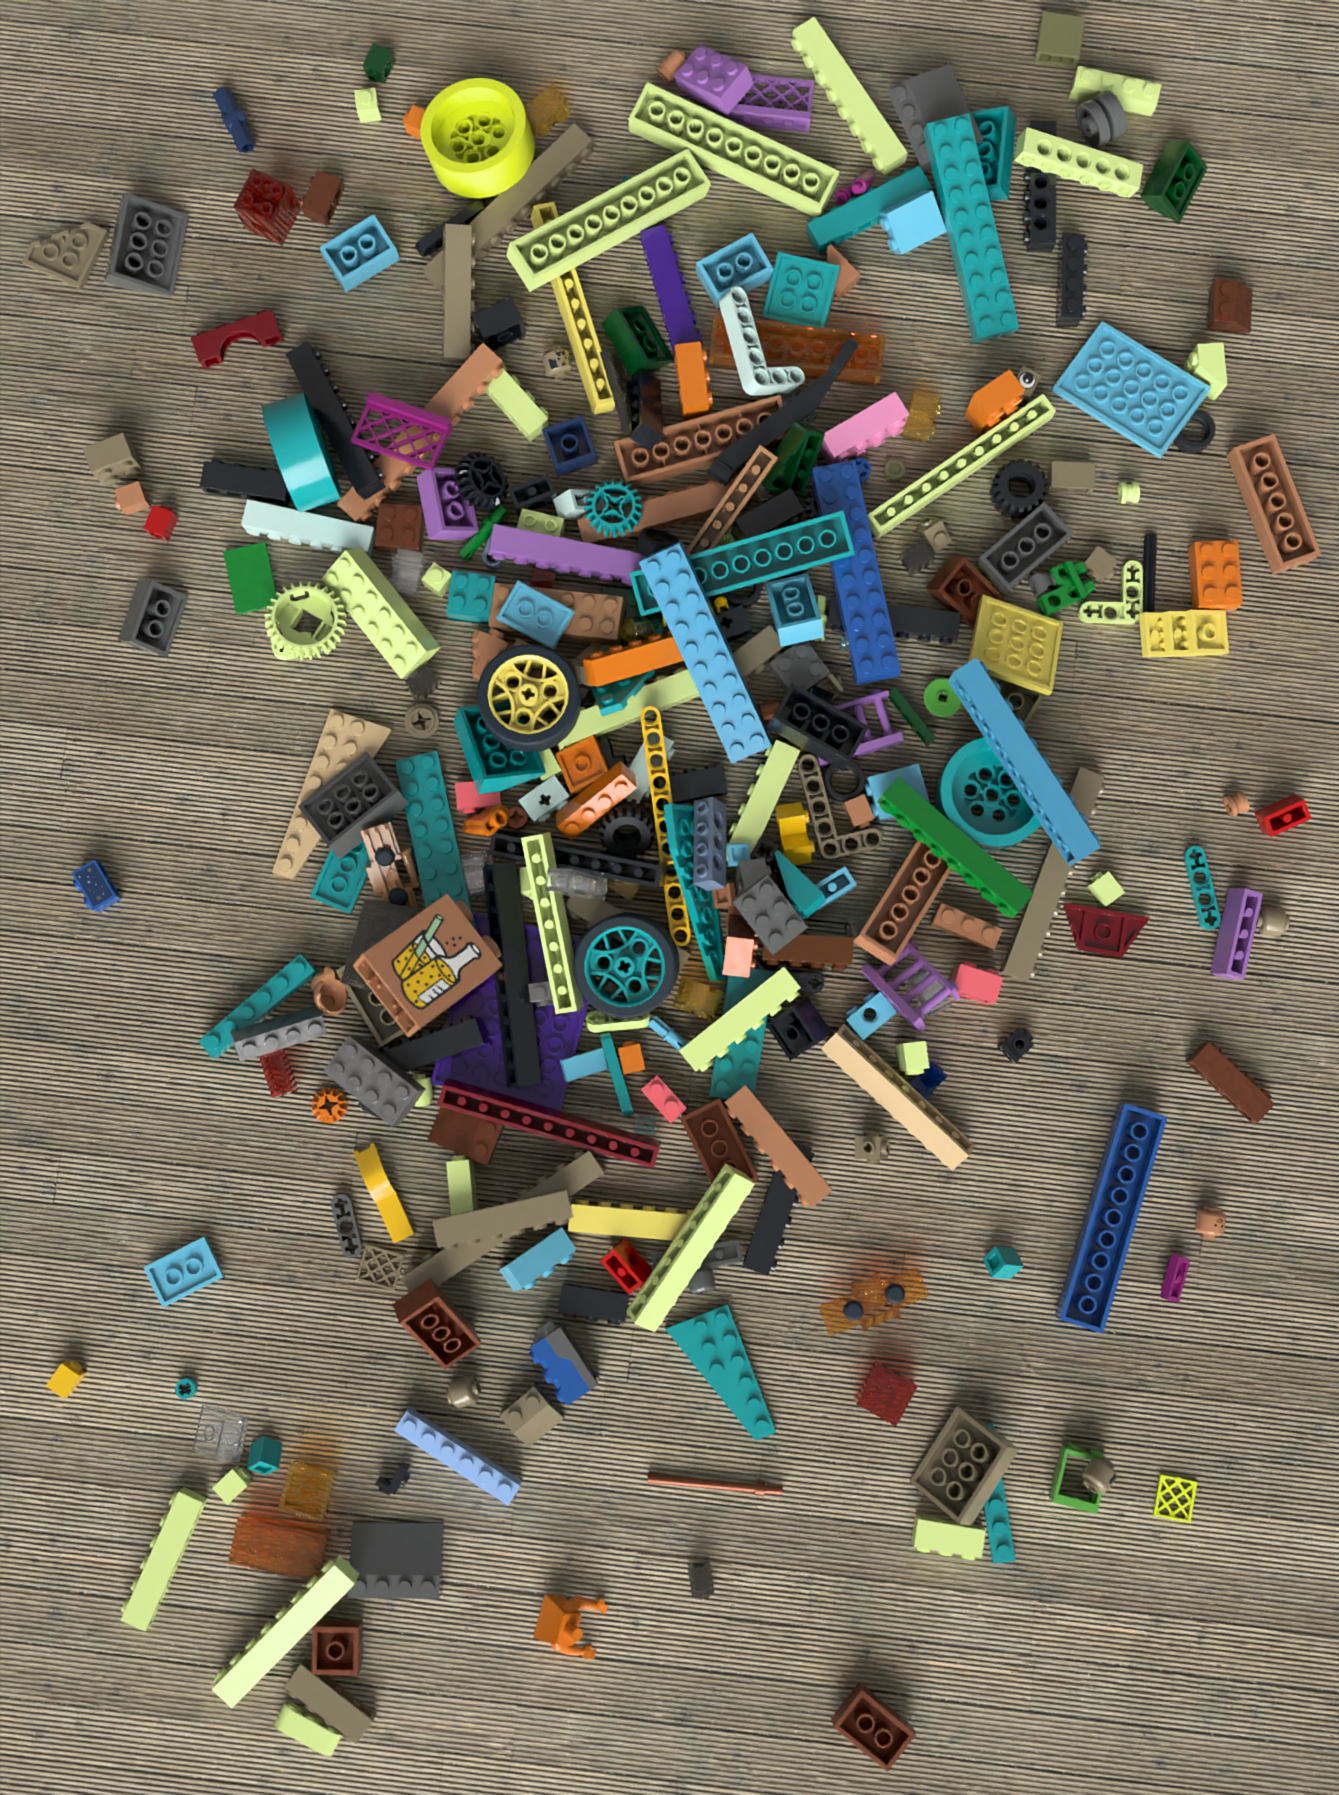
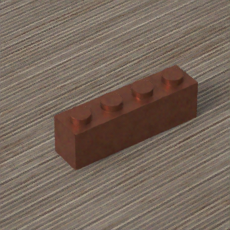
M1209 1042L1202 1043L1186 1060V1063L1250 1123H1258L1275 1105L1270 1100L1272 1096L1266 1090L1257 1088L1254 1085L1255 1080L1246 1073L1242 1074L1237 1069L1239 1066L1231 1058L1226 1059L1221 1054L1222 1050L1213 1042L1211 1044Z

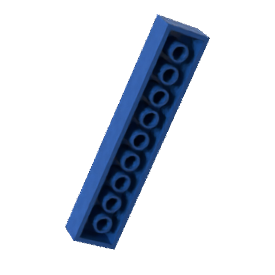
M851 460L812 468L811 481L819 517L843 510L856 554L829 563L855 685L898 677L901 668L856 461Z
M1118 1103L1055 1312L1056 1318L1103 1334L1168 1118L1167 1116L1127 1103Z

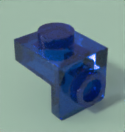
M931 1061L929 1068L924 1069L923 1074H917L910 1085L927 1099L937 1086L947 1078V1075L940 1066Z

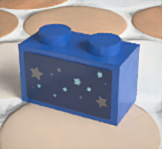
M94 859L72 872L75 878L73 884L78 891L82 890L86 897L83 900L90 910L93 909V911L101 912L122 899L100 861Z

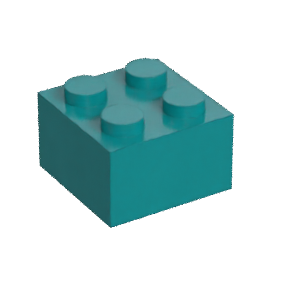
M453 570L446 610L449 619L489 624L494 585L498 583L496 576Z

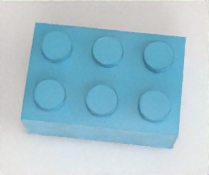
M374 214L319 247L325 262L345 292L350 291L400 260L397 249Z
M753 233L696 262V275L716 309L720 308V299L732 287L739 286L747 293L770 281L773 274V267Z
M808 573L765 583L768 603L781 647L824 637L822 619Z

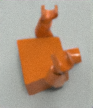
M545 1594L533 1637L550 1643L552 1649L557 1652L572 1656L582 1655V1658L592 1660L595 1658L596 1648L592 1650V1645L580 1647L578 1644H574V1642H578L582 1638L583 1634L579 1628L581 1613L578 1610L581 1608L586 1610L596 1609L606 1614L608 1605L605 1604L602 1598H597L596 1601H593L592 1598L575 1596L567 1600L563 1595Z

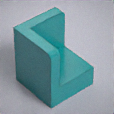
M995 1246L982 1259L992 1278L1011 1279L1024 1267L1016 1250L1012 1247Z
M265 1436L251 1443L247 1469L264 1476L279 1469L282 1443Z

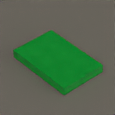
M266 542L223 551L236 614H245L267 609V606H273L270 601L271 598L278 600L276 596L277 590Z

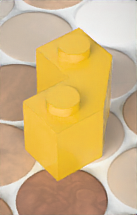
M801 802L775 806L777 827L782 843V854L794 866L812 863L811 854L815 853L813 840L809 841L806 832V823H809L808 811L803 810Z

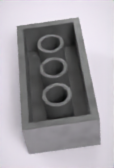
M349 1035L323 1070L326 1075L391 1127L402 1123L426 1090V1088L359 1035Z

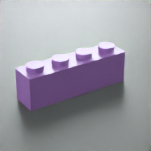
M1247 888L1228 890L1210 974L1225 979L1244 980L1263 894Z

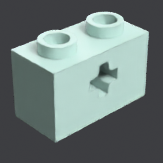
M553 775L518 801L535 824L538 822L542 824L551 817L550 813L556 809L559 811L568 804L567 801L570 800V796L555 775ZM551 797L549 800L550 805L542 804V798L549 799Z

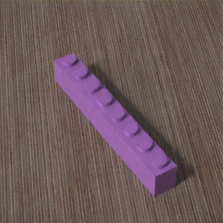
M497 524L493 525L488 555H492V558L496 560H505L507 558L521 565H526L527 563L536 564L535 566L541 569L554 567L561 573H570L572 571L577 572L581 577L590 578L592 575L600 577V580L612 582V580L621 581V584L626 586H632L629 573L642 570L639 561L646 557L640 553Z

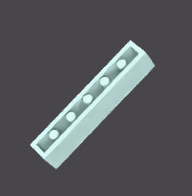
M248 499L241 525L247 530L246 532L251 535L259 536L261 533L268 535L267 537L273 540L284 538L288 539L292 544L301 545V543L310 544V547L322 550L323 547L331 549L330 551L337 554H342L348 549L362 547L371 558L376 539V530L371 526L307 512H299L298 510Z

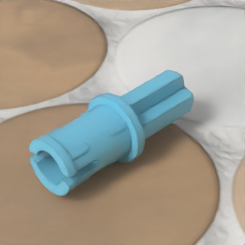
M654 1016L649 1021L648 1026L663 1038V1041L666 1040L676 1048L678 1052L689 1043L674 1031V1027L668 1026L658 1016Z

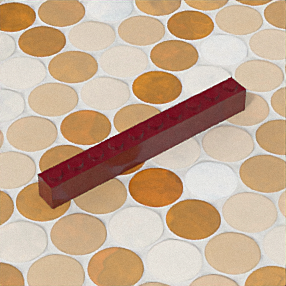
M447 1079L444 1082L437 1105L654 1169L661 1144L660 1140L451 1079Z

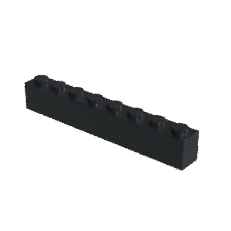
M305 341L286 353L285 355L303 390L307 394L356 493L365 501L386 488L383 481L385 475L379 466H375L374 461H376V458L372 451L351 443L352 435L358 423L352 414H348L347 409H349V406L343 397L340 398L338 394L340 389L334 380L331 381L329 377L331 375L330 369L325 363L322 364L320 359L323 356L317 346L312 347L308 341ZM360 433L359 439L366 440L364 435Z
M502 830L496 831L491 837L489 854L525 861L521 838L527 835ZM552 840L557 868L656 888L665 885L668 863Z

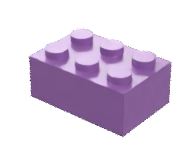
M702 44L695 49L674 75L682 94L727 116L754 84L747 65Z
M434 468L433 471L427 469L416 477L429 539L466 540L479 531L474 506H469L467 500L462 501L463 495L457 493L459 488L454 485L457 481L453 478L456 473L454 469Z

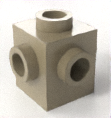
M867 1132V1136H855V1159H867V1163L874 1164L880 1163V1159H888V1154L890 1153L888 1136H880V1132Z

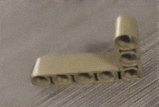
M810 754L802 756L798 762L797 770L820 857L823 860L832 861L877 849L882 843L883 836L875 828L837 837L818 761ZM810 761L813 764V769L810 771L804 770L802 763ZM809 782H816L819 790L812 792L808 789L807 784ZM821 803L824 806V811L822 813L815 812L813 804ZM820 824H827L830 832L822 834L819 832L818 826ZM869 834L875 835L877 837V844H869L866 836ZM848 839L854 840L856 849H847L845 841ZM832 845L835 848V854L827 855L824 852V846Z

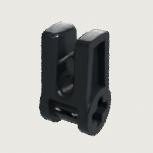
M789 973L801 987L797 991L818 993L824 987V978L819 973ZM813 977H816V980L820 982L816 989H812V985L808 984V981H812Z

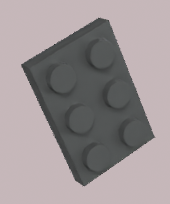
M765 874L731 901L771 955H774L808 928L768 874Z

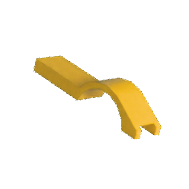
M375 1142L370 1144V1148L359 1152V1150L354 1151L364 1183L376 1202L393 1243L415 1234L398 1193L391 1185L385 1173Z

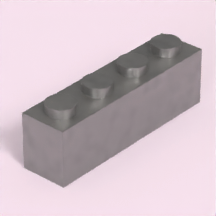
M316 1005L230 1031L240 1062L327 1035L323 1016Z

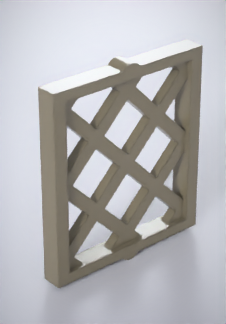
M366 1244L356 1280L395 1291L405 1255ZM373 1249L381 1251L382 1253L375 1255ZM370 1250L373 1258L366 1261V1253ZM388 1254H392L397 1257L391 1260ZM385 1255L388 1262L381 1265L377 1258ZM400 1259L399 1268L396 1270L392 1262ZM375 1260L378 1267L371 1271L368 1263ZM390 1264L393 1272L386 1275L383 1267ZM365 1265L369 1273L361 1276L362 1266ZM380 1270L383 1277L376 1280L373 1273ZM395 1274V1282L391 1285L388 1277ZM370 1275L373 1281L364 1278ZM385 1279L388 1286L380 1284L379 1282Z

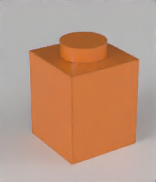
M412 105L410 111L405 113L403 123L407 134L421 139V122L426 110Z
M634 1040L621 1043L622 1048H618L624 1075L646 1070L640 1043L635 1044Z

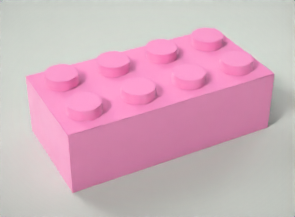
M894 392L825 432L819 452L827 465L846 462L853 457H856V459L860 458L870 447L874 446L876 448L882 445L887 437L891 435L895 437L902 433L909 412L897 393Z

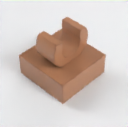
M734 883L726 884V888L712 890L714 909L734 906L731 902L736 898Z

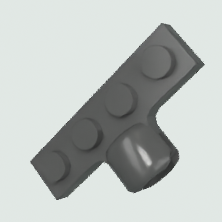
M739 1239L714 1244L702 1261L701 1266L688 1283L690 1292L701 1294L714 1290L716 1287L713 1273L714 1268L743 1262ZM665 1253L651 1255L654 1269Z

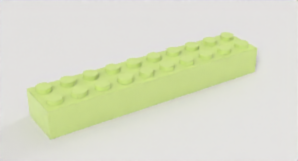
M648 82L628 119L630 132L677 154L688 148L698 164L813 217H821L838 183L840 171Z
M687 148L509 243L506 256L528 290L532 291L706 197L711 183Z

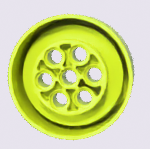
M472 78L454 83L441 91L431 101L422 118L420 128L421 142L431 166L441 184L457 195L468 198H486L500 194L514 186L525 175L532 163L535 152V140L524 106L519 96L502 82L488 78Z

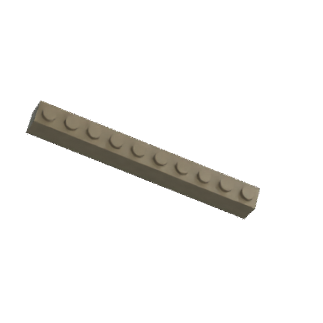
M575 123L530 165L525 175L514 186L502 192L468 224L472 226L471 232H475V246H471V254L475 255V263L482 261L492 247H496L501 243L502 237L505 234L512 232L523 217L526 218L531 214L533 206L542 203L553 188L557 189L563 179L577 169L578 164L582 160H587L593 152L592 139ZM442 249L423 268L425 277L443 294Z
M1079 767L1075 771L1067 793L1074 799V807L1078 813H1083L1088 821L1090 815L1094 816L1098 804L1095 802L1097 796H1101L1106 784L1103 783L1105 776ZM1051 839L1031 888V892L1034 895L1025 904L1000 973L1023 982L1029 981V978L1033 979L1036 973L1037 966H1034L1037 958H1041L1045 946L1042 945L1044 938L1049 937L1052 930L1050 922L1052 917L1057 916L1060 905L1057 903L1060 896L1063 897L1068 887L1065 884L1068 876L1071 877L1075 869V864L1070 867L1067 865Z

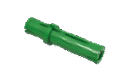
M499 505L488 518L483 520V524L478 529L479 531L472 535L456 553L467 562L491 535L493 525H500L510 513L503 506Z

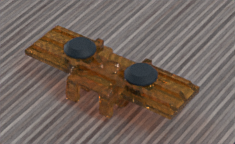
M918 1266L885 1280H882L879 1272H875L870 1279L860 1283H856V1281L850 1282L849 1285L853 1291L852 1293L820 1305L818 1309L829 1336L857 1325H861L863 1332L868 1331L867 1328L891 1318H900L899 1308L927 1298L929 1293ZM887 1303L891 1304L892 1309L864 1320L863 1313Z

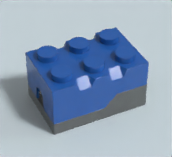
M549 1321L537 1329L535 1341L530 1346L531 1352L529 1354L536 1364L541 1363L544 1370L542 1371L544 1378L548 1383H554L556 1386L555 1395L561 1403L565 1401L568 1406L596 1387L600 1378L563 1322L555 1326L553 1322Z

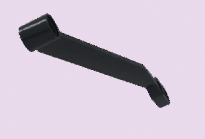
M849 338L823 377L722 451L710 467L707 475L726 487L737 468L752 457L759 445L764 448L787 432L794 422H800L815 411L856 351L859 343Z

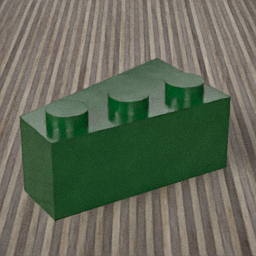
M794 422L773 454L778 457V461L761 485L768 490L785 492L791 488L795 495L803 496L825 434L812 425Z

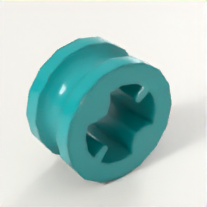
M190 1377L183 1378L177 1382L175 1393L181 1399L191 1398L196 1394L198 1385ZM189 1383L191 1385L189 1387L191 1392L183 1393L182 1389L184 1388H181V1385Z

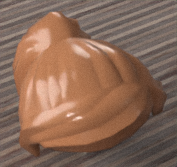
M325 966L324 970H320L312 978L310 987L314 991L313 998L317 1008L330 1016H336L346 1008L347 989L341 980L335 978L334 970L330 966Z

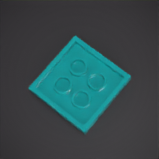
M778 252L762 317L825 332L841 267Z

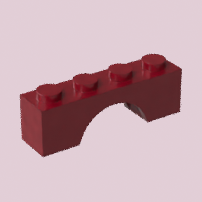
M262 310L255 316L239 318L232 324L219 325L216 329L209 332H199L191 338L198 361L203 369L223 363L227 348L236 340L243 338L253 339L266 348L283 342L284 338L273 311Z

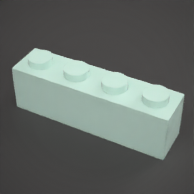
M650 733L647 741L651 745H656L660 741V736L657 733ZM663 736L666 759L670 761L676 750L673 748L674 741ZM644 742L629 767L635 774L637 788L624 798L629 802L632 799L637 800V804L642 802L644 797L649 798L651 795ZM655 754L650 758V763L654 767H659L663 763V758Z

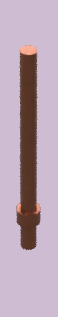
M648 1474L647 1483L755 1493L757 1496H764V1494L782 1495L783 1486L766 1485L765 1482L756 1481L755 1484Z

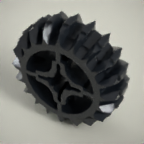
M479 451L469 453L459 460L458 465L454 469L456 473L453 478L457 480L454 485L459 488L457 493H461L463 495L462 501L467 500L469 506H475L476 510L494 509L503 503L508 494L507 489L510 485L506 481L509 477L504 476L505 469L500 468V462L494 461V456L488 457L487 453L481 454Z

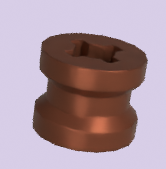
M512 807L508 810L509 819L507 824L513 830L524 829L528 824V815L521 807Z

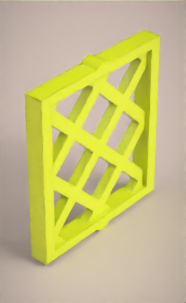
M1160 1474L1153 1515L1190 1523L1197 1481ZM1165 1479H1173L1175 1483L1168 1486ZM1183 1481L1191 1485L1184 1490L1180 1483ZM1162 1482H1163V1484L1165 1485L1166 1489H1164V1490L1161 1492V1487H1162ZM1178 1485L1182 1492L1175 1496L1171 1489ZM1192 1489L1191 1498H1190V1497L1188 1496L1187 1492ZM1169 1491L1173 1498L1166 1502L1162 1495ZM1185 1495L1188 1501L1181 1505L1178 1498ZM1159 1499H1161L1163 1505L1158 1508ZM1175 1501L1179 1508L1172 1512L1168 1505ZM1189 1505V1510L1187 1514L1184 1508ZM1166 1507L1170 1514H1160L1159 1511ZM1182 1511L1185 1517L1179 1518L1175 1514Z

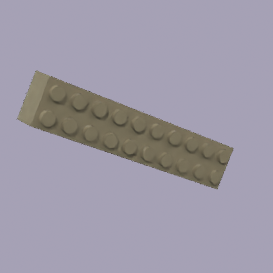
M583 1149L572 1156L574 1161L570 1164L565 1161L554 1169L556 1172L550 1177L547 1173L535 1181L536 1187L531 1189L528 1186L516 1194L517 1200L568 1189L570 1197L606 1171L593 1151ZM510 1198L509 1200H507V1201L504 1202V1203L513 1202V1201H512L511 1198ZM510 1231L502 1233V1238L489 1240V1237L480 1238V1243L467 1245L466 1242L457 1243L458 1248L444 1250L443 1246V1250L440 1252L435 1249L422 1258L424 1263L419 1265L416 1262L403 1271L405 1275L400 1279L409 1292L429 1278L439 1286L513 1235H511Z

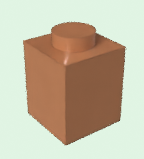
M139 481L114 489L116 494L114 498L115 505L118 510H122L126 515L151 507L145 488Z
M865 794L846 801L842 805L852 829L858 827L859 830H863L871 826L870 822L875 819Z

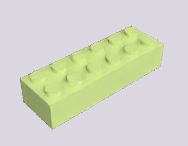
M362 547L345 550L321 578L329 589L334 591L335 596L340 598L344 608L401 679L412 676L441 648Z

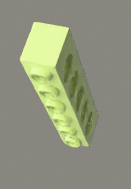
M1028 127L1017 139L1014 161L1024 166H1032L1046 173L1051 172L1060 175L1064 179H1073L1083 185H1092L1102 191H1111L1121 197H1130L1140 188L1143 164Z

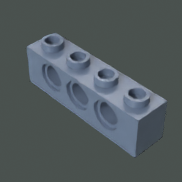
M714 797L694 801L693 884L706 891L726 888L727 805Z

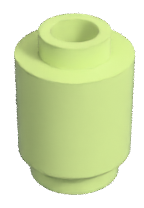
M425 1073L412 1075L414 1080L426 1088L415 1103V1107L433 1104L432 1098L434 1096L431 1077H426Z

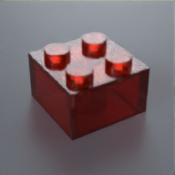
M875 1360L854 1401L857 1405L896 1427L918 1386L915 1382Z

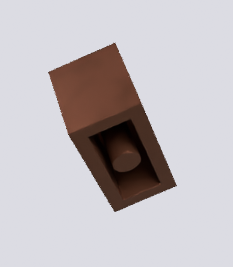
M317 170L315 177L312 176L310 179L307 195L302 197L300 203L305 218L329 226L344 191L340 178Z

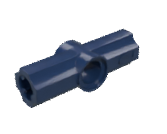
M229 87L216 89L213 97L240 153L253 151L256 144L247 127L248 123L240 106L238 107L232 91Z

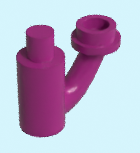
M864 170L849 187L839 189L836 193L837 203L845 205L851 199V195L863 193L875 181V174L871 170Z

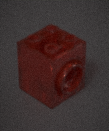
M253 168L234 204V208L246 230L283 246L301 210L292 186Z

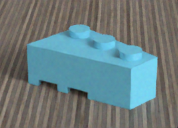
M561 1227L525 1253L519 1255L512 1262L500 1268L499 1271L513 1292L523 1287L525 1290H528L537 1283L535 1279L540 1275H543L545 1278L554 1272L555 1268L553 1266L561 1262L563 1265L572 1259V1253L577 1249Z

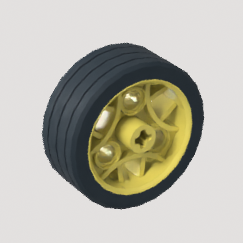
M526 644L502 651L488 663L478 682V708L486 728L500 743L517 751L538 752L556 746L570 734L580 715L581 697L578 679L573 668L558 653L543 646ZM532 667L543 669L542 679L529 677ZM525 668L523 673H521L518 669ZM547 671H548L549 673H551L552 675H554V676H553V677H550V678H546V677H547ZM515 679L519 681V685L516 688H510L507 686L508 682ZM497 688L503 692L502 694L495 696ZM553 688L557 693L553 697H548L545 695V691ZM509 699L511 710L495 711V704ZM564 704L561 712L555 707ZM549 709L557 716L550 724L541 719L543 714ZM526 715L529 716L530 721L527 724H520L518 722L519 718ZM511 717L509 724H506L501 720L504 718ZM537 723L543 727L541 729L535 730Z

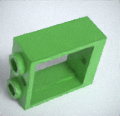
M1069 1443L1068 1446L1061 1444L1048 1498L1053 1503L1097 1514L1102 1492L1096 1494L1091 1491L1088 1499L1059 1490L1068 1454L1089 1460L1108 1458L1104 1456V1452L1091 1448L1089 1452L1081 1450L1082 1446L1074 1443Z

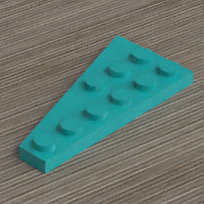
M728 1304L665 1328L755 1441L776 1433Z

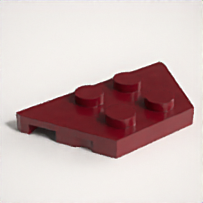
M1064 903L1063 905L1076 948L1080 951L1121 958L1127 952L1131 943L1137 938L1143 926L1149 921V917L1071 903Z

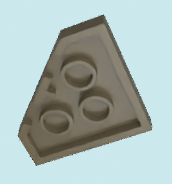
M89 222L83 223L79 228L71 231L64 230L51 235L52 238L30 243L22 263L27 267L82 290L109 233L107 230Z

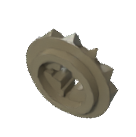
M415 705L405 715V728L413 737L418 739L429 738L436 733L439 726V716L429 705ZM419 714L424 719H430L425 723V730L421 725H416V722L419 721Z

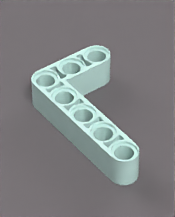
M739 286L732 287L720 299L719 305L744 391L752 396L791 393L804 382L805 375L803 371L796 366L767 367L746 292Z

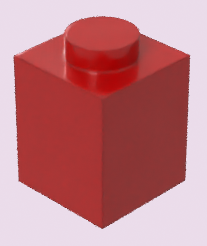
M153 505L143 529L149 535L169 542L178 517L173 513L174 510L168 506L161 505V507Z

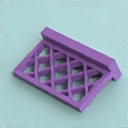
M750 74L754 83L750 89L756 95L750 99L744 95L742 97L744 103L737 104L728 116L726 115V119L741 126L809 133L814 81ZM764 83L767 88L760 92L755 85ZM785 85L788 90L781 94L776 87ZM800 87L809 88V92L802 96L797 89ZM770 91L777 96L772 101H769L764 96ZM791 93L797 98L792 104L785 98ZM760 99L765 105L763 107L754 106L752 103ZM781 101L786 108H775L774 105ZM802 103L807 108V111H799L795 107Z

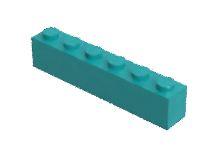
M920 166L914 169L908 168L901 176L895 179L894 177L887 179L883 185L868 189L864 195L858 198L852 197L845 205L831 208L822 217L816 216L812 218L807 224L806 234L817 254L826 251L830 244L834 247L880 223V219H882L881 211L924 189L931 190L932 186Z
M299 954L198 1042L211 1058H219L234 1045L230 1031L263 1021L319 971L305 955Z

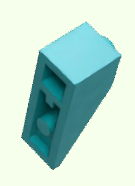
M777 850L774 853L791 906L798 915L802 914L807 919L825 902L824 893Z

